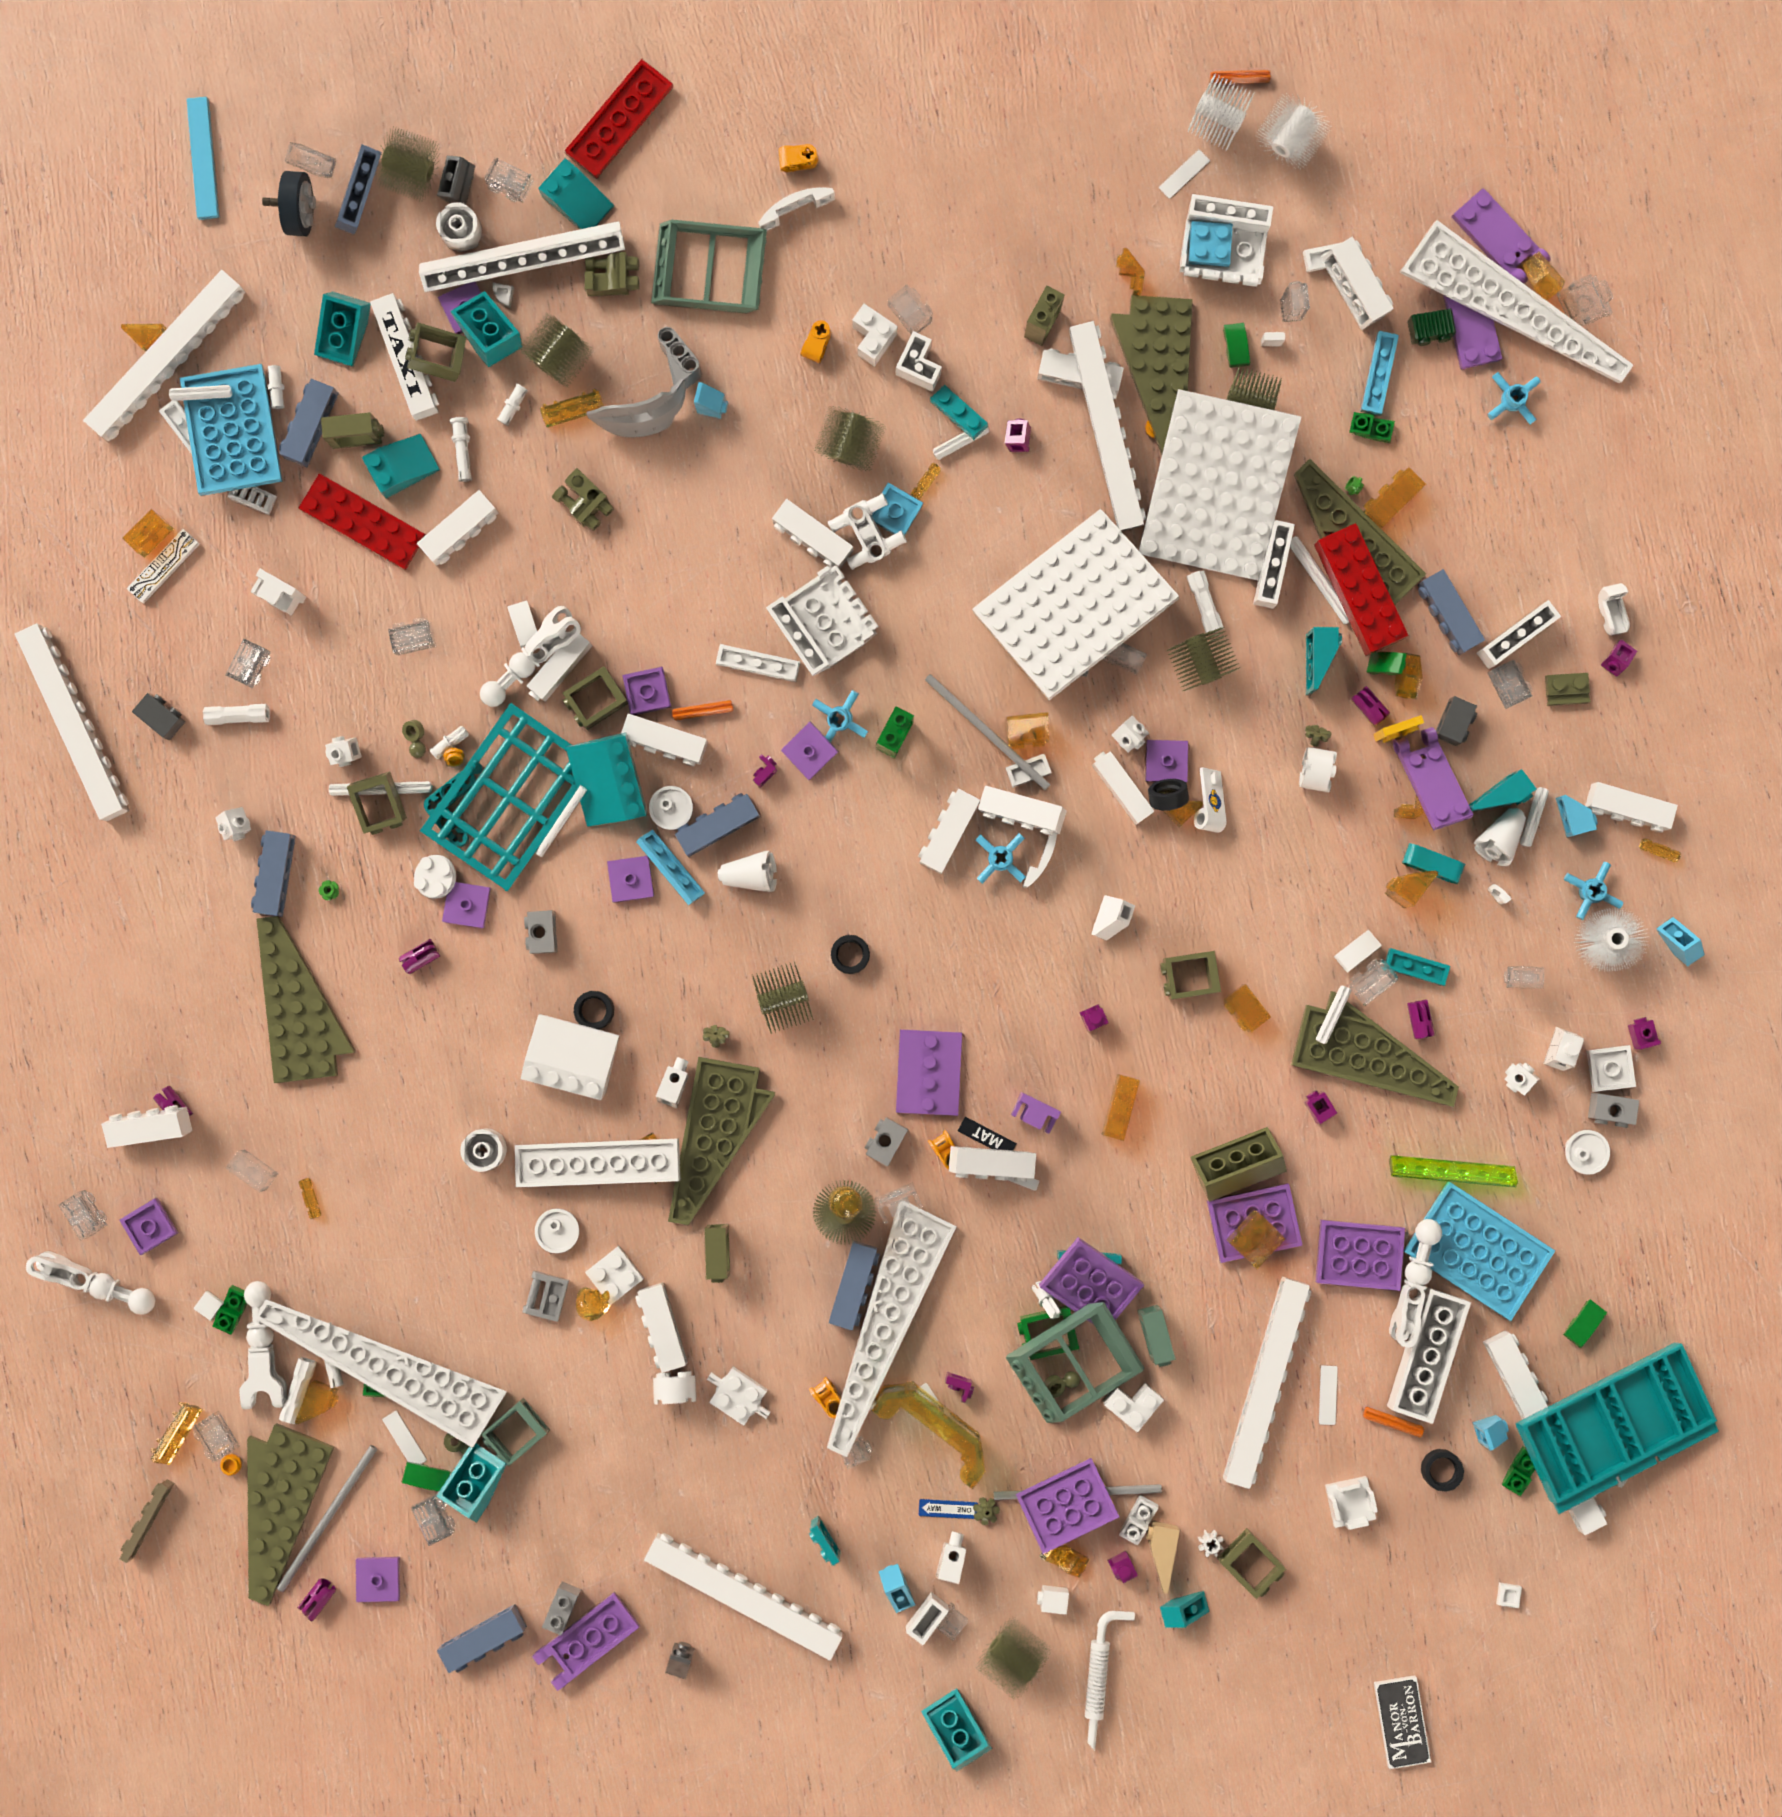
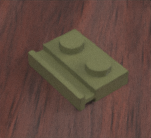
M1588 673L1545 676L1547 706L1590 703Z

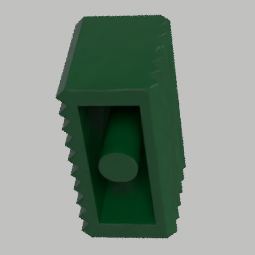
M1452 308L1413 314L1407 322L1411 343H1418L1419 346L1428 345L1434 340H1438L1439 343L1447 342L1456 333Z

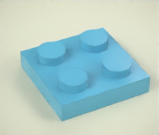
M1192 221L1188 264L1229 267L1233 224Z
M888 482L882 492L888 505L873 512L872 517L878 526L888 532L896 534L902 531L905 536L921 510L923 502Z

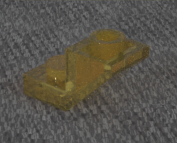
M1123 248L1122 254L1117 256L1116 267H1119V275L1132 276L1129 289L1133 290L1132 295L1141 296L1145 270L1128 248Z
M1417 795L1415 797V808L1410 804H1401V807L1394 809V818L1415 819L1420 817L1424 810Z
M1066 1544L1044 1554L1041 1552L1039 1556L1044 1561L1059 1566L1067 1574L1079 1578L1090 1560Z

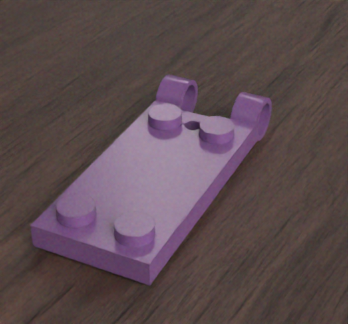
M1484 188L1452 215L1453 220L1493 262L1523 284L1528 281V277L1523 270L1516 267L1529 257L1538 268H1543L1551 261L1549 254L1544 249H1540Z
M1443 295L1446 309L1452 308L1456 329L1453 339L1460 369L1501 361L1502 355L1494 321Z
M1433 727L1422 730L1421 739L1426 747L1410 752V745L1405 736L1394 739L1393 748L1404 767L1433 831L1472 818L1471 808L1442 751L1436 730Z
M613 1592L564 1630L562 1635H558L548 1644L537 1650L532 1655V1658L540 1665L551 1655L555 1657L564 1669L551 1681L558 1691L637 1630L640 1625L616 1592ZM564 1654H568L569 1658L565 1659Z

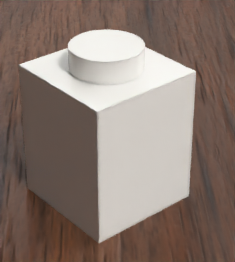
M1042 1585V1592L1038 1591L1037 1604L1040 1605L1041 1612L1067 1615L1068 1589Z

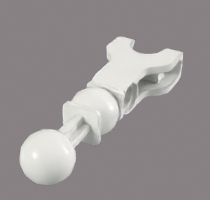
M558 606L545 617L541 628L526 643L525 648H521L523 652L513 655L509 665L507 663L504 664L508 671L497 682L488 681L483 684L480 689V698L485 705L490 707L501 705L506 698L505 690L516 679L522 684L524 682L522 678L532 675L535 665L539 667V663L546 661L559 648L569 645L579 635L581 631L580 624L572 618L568 608ZM565 613V618L558 622V615ZM569 625L574 626L571 632H566V628ZM541 648L539 652L533 653L534 650Z
M1425 1219L1418 1223L1415 1234L1420 1242L1416 1258H1409L1411 1262L1405 1269L1407 1280L1404 1282L1406 1284L1401 1290L1398 1305L1390 1322V1336L1406 1348L1414 1346L1418 1339L1421 1327V1312L1425 1300L1424 1289H1427L1425 1285L1432 1278L1431 1267L1434 1265L1428 1260L1432 1245L1438 1243L1442 1237L1441 1226L1432 1219ZM1412 1289H1417V1296L1410 1298L1409 1292ZM1411 1333V1339L1409 1341H1405L1409 1338Z
M46 1251L30 1258L26 1264V1270L31 1276L77 1290L84 1289L83 1292L89 1291L90 1295L95 1299H106L105 1301L109 1302L116 1298L128 1303L130 1310L135 1314H147L155 1306V1297L150 1290L139 1288L131 1291L120 1287L121 1280H114L109 1274L93 1273L89 1268L76 1264L68 1258L51 1251ZM35 1261H36V1266H37V1268H38L40 1271H36V1270L34 1269L33 1264H34ZM79 1274H83L85 1276V1284L79 1282Z
M255 1281L250 1283L244 1292L246 1303L252 1307L253 1322L247 1325L249 1330L246 1339L251 1346L248 1349L249 1377L242 1384L239 1391L241 1408L244 1410L251 1409L256 1403L258 1391L267 1392L270 1395L272 1405L276 1408H283L287 1399V1384L277 1374L275 1369L273 1344H271L274 1333L272 1328L254 1318L265 1300H270L271 1290L266 1283Z

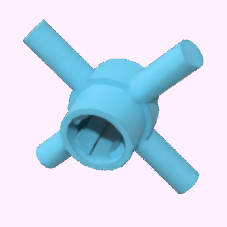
M1499 372L1494 374L1492 378L1503 393L1501 404L1487 414L1488 417L1493 420L1505 410H1518L1529 424L1536 421L1537 419L1525 404L1528 392L1541 383L1540 379L1536 376L1524 386L1521 384L1509 386ZM1515 395L1518 396V399L1516 401H1514V399L1512 398Z
M852 690L844 705L833 709L818 699H815L813 702V707L828 715L827 723L830 729L825 737L830 742H832L837 731H843L848 728L863 738L868 734L866 729L853 722V715L850 711L859 695L858 692ZM837 712L845 717L841 725L837 723L839 720L836 716Z
M1018 833L1006 847H994L980 834L975 841L989 853V865L977 877V880L983 884L995 870H1008L1021 883L1026 876L1012 864V852L1025 838ZM996 854H1004L1007 861L998 864L996 862Z
M1603 862L1596 878L1588 879L1585 882L1569 873L1565 875L1564 880L1578 887L1579 895L1584 900L1576 918L1584 920L1591 904L1599 903L1602 900L1618 909L1622 907L1624 902L1607 894V887L1603 882L1611 867L1610 863ZM1590 886H1593L1594 888L1596 887L1597 892L1595 893L1594 897L1591 896L1593 894V891L1589 889Z

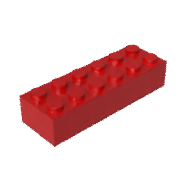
M1352 524L1319 539L1314 544V547L1365 656L1393 645L1409 636L1357 524Z

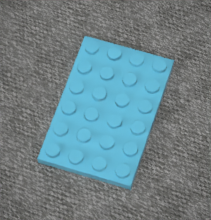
M257 364L180 378L181 388L230 385L232 389V397L183 400L198 494L205 496L283 482L263 365Z
M1447 1181L1423 1219L1437 1221L1442 1229L1440 1241L1432 1245L1428 1260L1434 1264L1431 1270L1509 1321L1513 1319L1555 1252L1554 1249L1449 1181ZM1415 1233L1403 1250L1416 1258L1420 1243Z

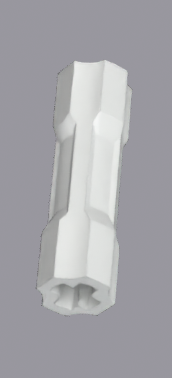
M1204 570L1188 575L1186 578L1199 607L1205 633L1220 627L1222 628L1223 624L1209 592V584Z
M266 704L204 707L203 720L207 725L269 722L270 709Z
M304 1357L298 1358L292 1384L279 1417L281 1421L289 1424L298 1423L303 1408V1401L317 1365L315 1360Z

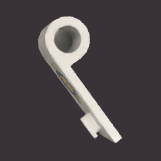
M1202 767L1200 768L1204 807L1196 812L1194 825L1201 830L1219 833L1223 831L1227 823L1221 771Z

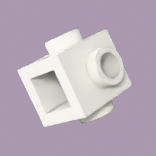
M1132 715L1112 736L1129 753L1133 748L1138 750L1146 743L1144 738L1149 732Z
M344 736L332 738L331 743L325 745L326 757L329 759L330 765L339 764V767L351 765V761L362 757L357 737L345 739Z
M243 807L223 811L215 817L218 830L222 834L224 841L233 839V841L241 840L251 830L250 821L246 817Z
M1527 1063L1512 1064L1505 1072L1507 1074L1505 1078L1508 1082L1506 1084L1507 1087L1515 1093L1519 1091L1524 1096L1540 1078L1534 1074L1535 1070ZM1518 1074L1523 1076V1081L1518 1079Z

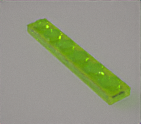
M1391 1155L1389 1159L1392 1177L1515 1188L1518 1184L1515 1166Z

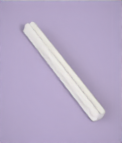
M1297 536L1293 537L1290 548L1342 623H1349L1334 588Z
M429 781L394 782L398 794L432 792V783ZM330 784L329 794L332 796L349 795L347 786L350 784ZM383 784L360 791L358 794L377 795L387 794Z

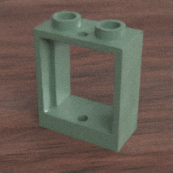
M1153 1305L1137 1310L1150 1359L1155 1365L1159 1364V1367L1170 1365L1171 1361L1176 1359L1162 1309L1158 1305Z
M522 1398L481 1435L484 1437L482 1440L488 1448L492 1447L497 1453L496 1457L507 1463L509 1467L545 1436L550 1429L527 1401ZM517 1411L537 1435L512 1455L493 1431Z

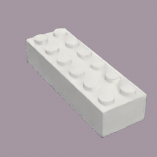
M1427 1287L1426 1290L1424 1289L1425 1300L1421 1312V1327L1418 1339L1414 1346L1405 1347L1387 1407L1393 1411L1433 1424L1471 1302Z

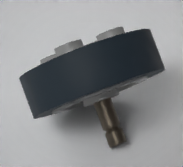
M284 171L279 183L278 198L270 199L263 197L262 204L263 206L278 207L280 224L285 235L308 236L313 225V212L316 207V198L313 196L311 180L306 172Z

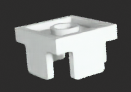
M259 569L256 574L258 579L251 593L292 616L298 604L304 603L306 596L294 587Z
M1366 1476L1325 1485L1335 1528L1346 1526L1348 1529L1369 1526V1521L1376 1519L1375 1513L1378 1511L1374 1493L1369 1488Z

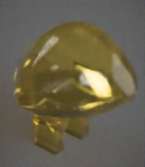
M588 1287L581 1288L576 1297V1311L578 1315L588 1322L603 1316L610 1307L608 1303L610 1299L609 1291L600 1294L599 1290Z

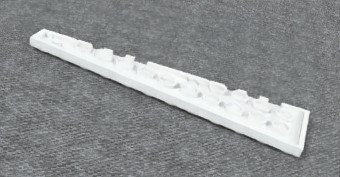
M1438 220L1434 222L1399 272L1617 383H1621L1633 367L1632 363Z
M902 1199L898 1203L827 1445L828 1449L845 1457L849 1454L957 1227Z
M267 1299L254 1317L472 1448L507 1392Z

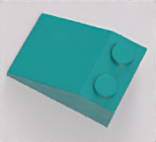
M566 158L538 187L542 198L579 229L597 226L614 207V204Z
M485 291L451 310V314L488 368L522 348L520 332Z
M337 292L323 294L314 355L354 366L368 325L371 303Z
M421 434L379 447L362 456L380 493L386 499L440 470Z
M1313 627L1306 634V695H1311L1319 688L1339 646L1342 644V634L1339 633V627Z
M1520 769L1510 773L1470 803L1469 806L1472 812L1509 806L1515 803L1519 805L1533 797L1532 792L1537 788L1525 772Z
M475 1443L473 1448L469 1446L436 1497L477 1523L489 1505L507 1463Z
M957 1688L921 1711L952 1769L956 1772L993 1749Z

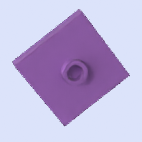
M476 282L464 284L438 297L455 334H461L463 331L452 316L451 310L481 293Z
M663 667L622 675L631 715L672 708Z
M809 722L781 749L808 780L813 778L839 752L812 722Z
M1146 740L1145 782L1180 779L1187 783L1188 741Z
M648 856L607 861L613 903L654 897Z
M455 882L453 889L446 895L442 922L484 928L491 888Z
M158 1197L120 1219L122 1226L140 1256L178 1234Z
M366 1557L356 1559V1602L400 1600L399 1557Z

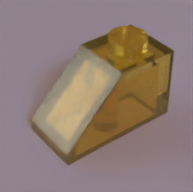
M1540 251L1522 264L1532 287L1546 301L1563 288L1565 280Z
M1405 653L1407 654L1405 659L1406 666L1402 674L1395 677L1396 696L1402 698L1416 699L1423 681L1420 655Z
M317 1380L311 1382L295 1424L299 1425L327 1412L331 1407L334 1408L339 1398L336 1395L338 1388H330V1385Z

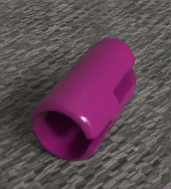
M1365 686L1351 698L1374 726L1378 725L1390 714L1389 710L1368 686Z
M429 939L401 955L399 962L403 963L402 967L407 974H412L441 956L437 952L432 939Z
M1428 1000L1407 1003L1414 1038L1422 1039L1434 1036L1435 1032Z
M166 1086L162 1089L167 1099L159 1093L153 1097V1100L162 1110L178 1102L181 1107H187L189 1116L193 1114L171 1086Z
M320 1578L297 1607L299 1610H302L305 1616H308L307 1618L310 1621L315 1620L336 1592L334 1585L330 1589L328 1588L331 1582L327 1579Z

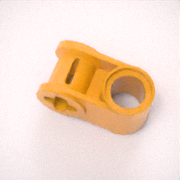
M811 144L780 147V170L782 172H794L814 169L818 164L816 148Z
M819 320L812 325L810 333L803 344L800 356L819 364L821 363L831 338L830 327L827 322ZM822 329L825 330V333H821V335H818V331L821 332Z
M944 1130L942 1135L933 1141L930 1139L928 1142L937 1157L940 1158L944 1166L949 1170L947 1158L950 1156L951 1146H955L946 1130ZM944 1140H946L945 1143H943V1144L940 1145V1146H937L938 1144H940L941 1142H943Z
M825 1377L823 1382L815 1388L811 1387L809 1390L827 1415L835 1419L837 1413L831 1411L830 1405L834 1402L840 1404L841 1396L829 1378Z

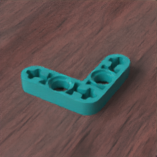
M461 772L426 798L424 808L429 816L435 810L433 808L430 809V802L439 801V794L443 798L445 790L452 786ZM470 774L471 778L469 781L471 783L463 784L461 787L463 790L458 791L448 807L470 790L476 781L475 774ZM441 816L436 822L437 826L440 829L443 828L441 824L443 816ZM459 827L455 828V830L459 834H464L462 842H455L457 837L452 831L447 835L448 840L457 847L467 845L470 839L469 834Z

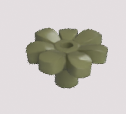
M1308 725L1305 728L1306 737L1312 738L1310 744L1315 747L1319 745L1320 740L1327 742L1332 735L1325 728L1321 727L1319 729L1318 725Z
M713 1025L710 1028L706 1027L703 1029V1040L709 1041L714 1048L719 1047L720 1043H725L726 1038H729V1031L724 1027L717 1028V1025Z
M984 1497L980 1498V1505L974 1504L973 1510L977 1512L973 1515L976 1521L981 1519L982 1525H987L988 1520L994 1523L997 1520L994 1514L999 1513V1507L994 1506L995 1500L992 1498L988 1502Z

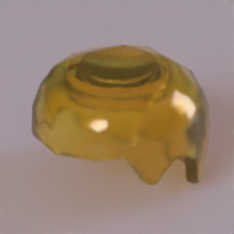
M849 1186L836 1187L830 1193L828 1199L829 1209L839 1218H854L860 1213L862 1208L861 1196Z

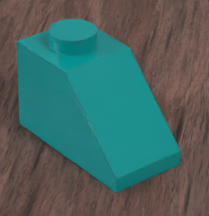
M1204 1591L1171 1599L1160 1606L1165 1628H1186L1210 1612Z

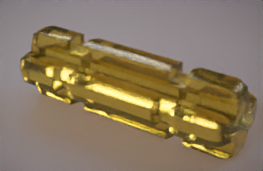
M935 463L930 465L928 472L924 473L917 483V487H914L912 490V497L917 500L922 498L923 492L927 491L935 480V476L940 473L941 468Z
M1647 838L1642 839L1639 845L1640 849L1649 851V853L1664 859L1668 858L1672 862H1678L1681 856L1679 851L1671 850V848L1657 842L1652 843V840Z
M305 1178L300 1180L298 1184L300 1189L303 1190L301 1193L305 1206L309 1209L307 1211L309 1218L320 1217L321 1211L320 1208H317L318 1201L314 1189H311V1179Z

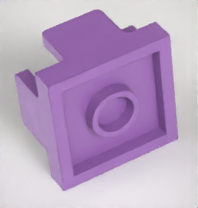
M1021 1092L1011 1115L1016 1117L1022 1103H1025L1026 1106L1020 1119L1041 1129L1047 1116H1051L1045 1128V1132L1050 1134L1061 1111Z

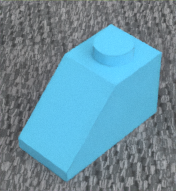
M698 382L694 399L697 413L721 419L722 413H726L728 407L725 394L704 383Z
M1567 795L1556 798L1566 837L1597 830V818L1590 808Z
M1674 917L1656 928L1674 956L1686 966H1690L1705 955L1701 939Z
M1494 1415L1472 1422L1478 1442L1487 1449L1494 1450L1508 1440L1506 1433L1509 1432L1508 1425L1499 1416Z
M898 1564L887 1566L885 1569L878 1571L885 1594L896 1613L915 1606L904 1574Z

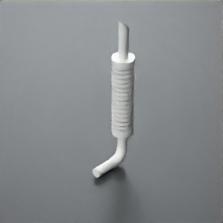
M1108 1611L1103 1614L1097 1625V1640L1091 1641L1085 1717L1090 1719L1088 1744L1094 1751L1096 1748L1098 1720L1104 1718L1106 1676L1110 1643L1105 1641L1106 1627L1112 1620L1134 1621V1612Z

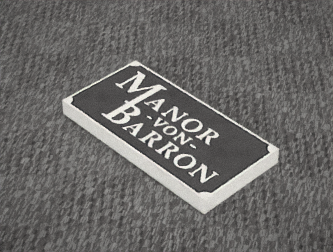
M1414 1675L1373 1682L1388 1768L1394 1769L1430 1763L1431 1759L1417 1677Z

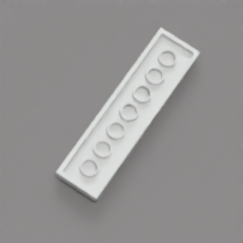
M679 1138L515 1145L516 1187L681 1181Z

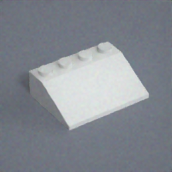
M539 1014L525 1057L521 1079L602 1100L607 1091L620 1035Z

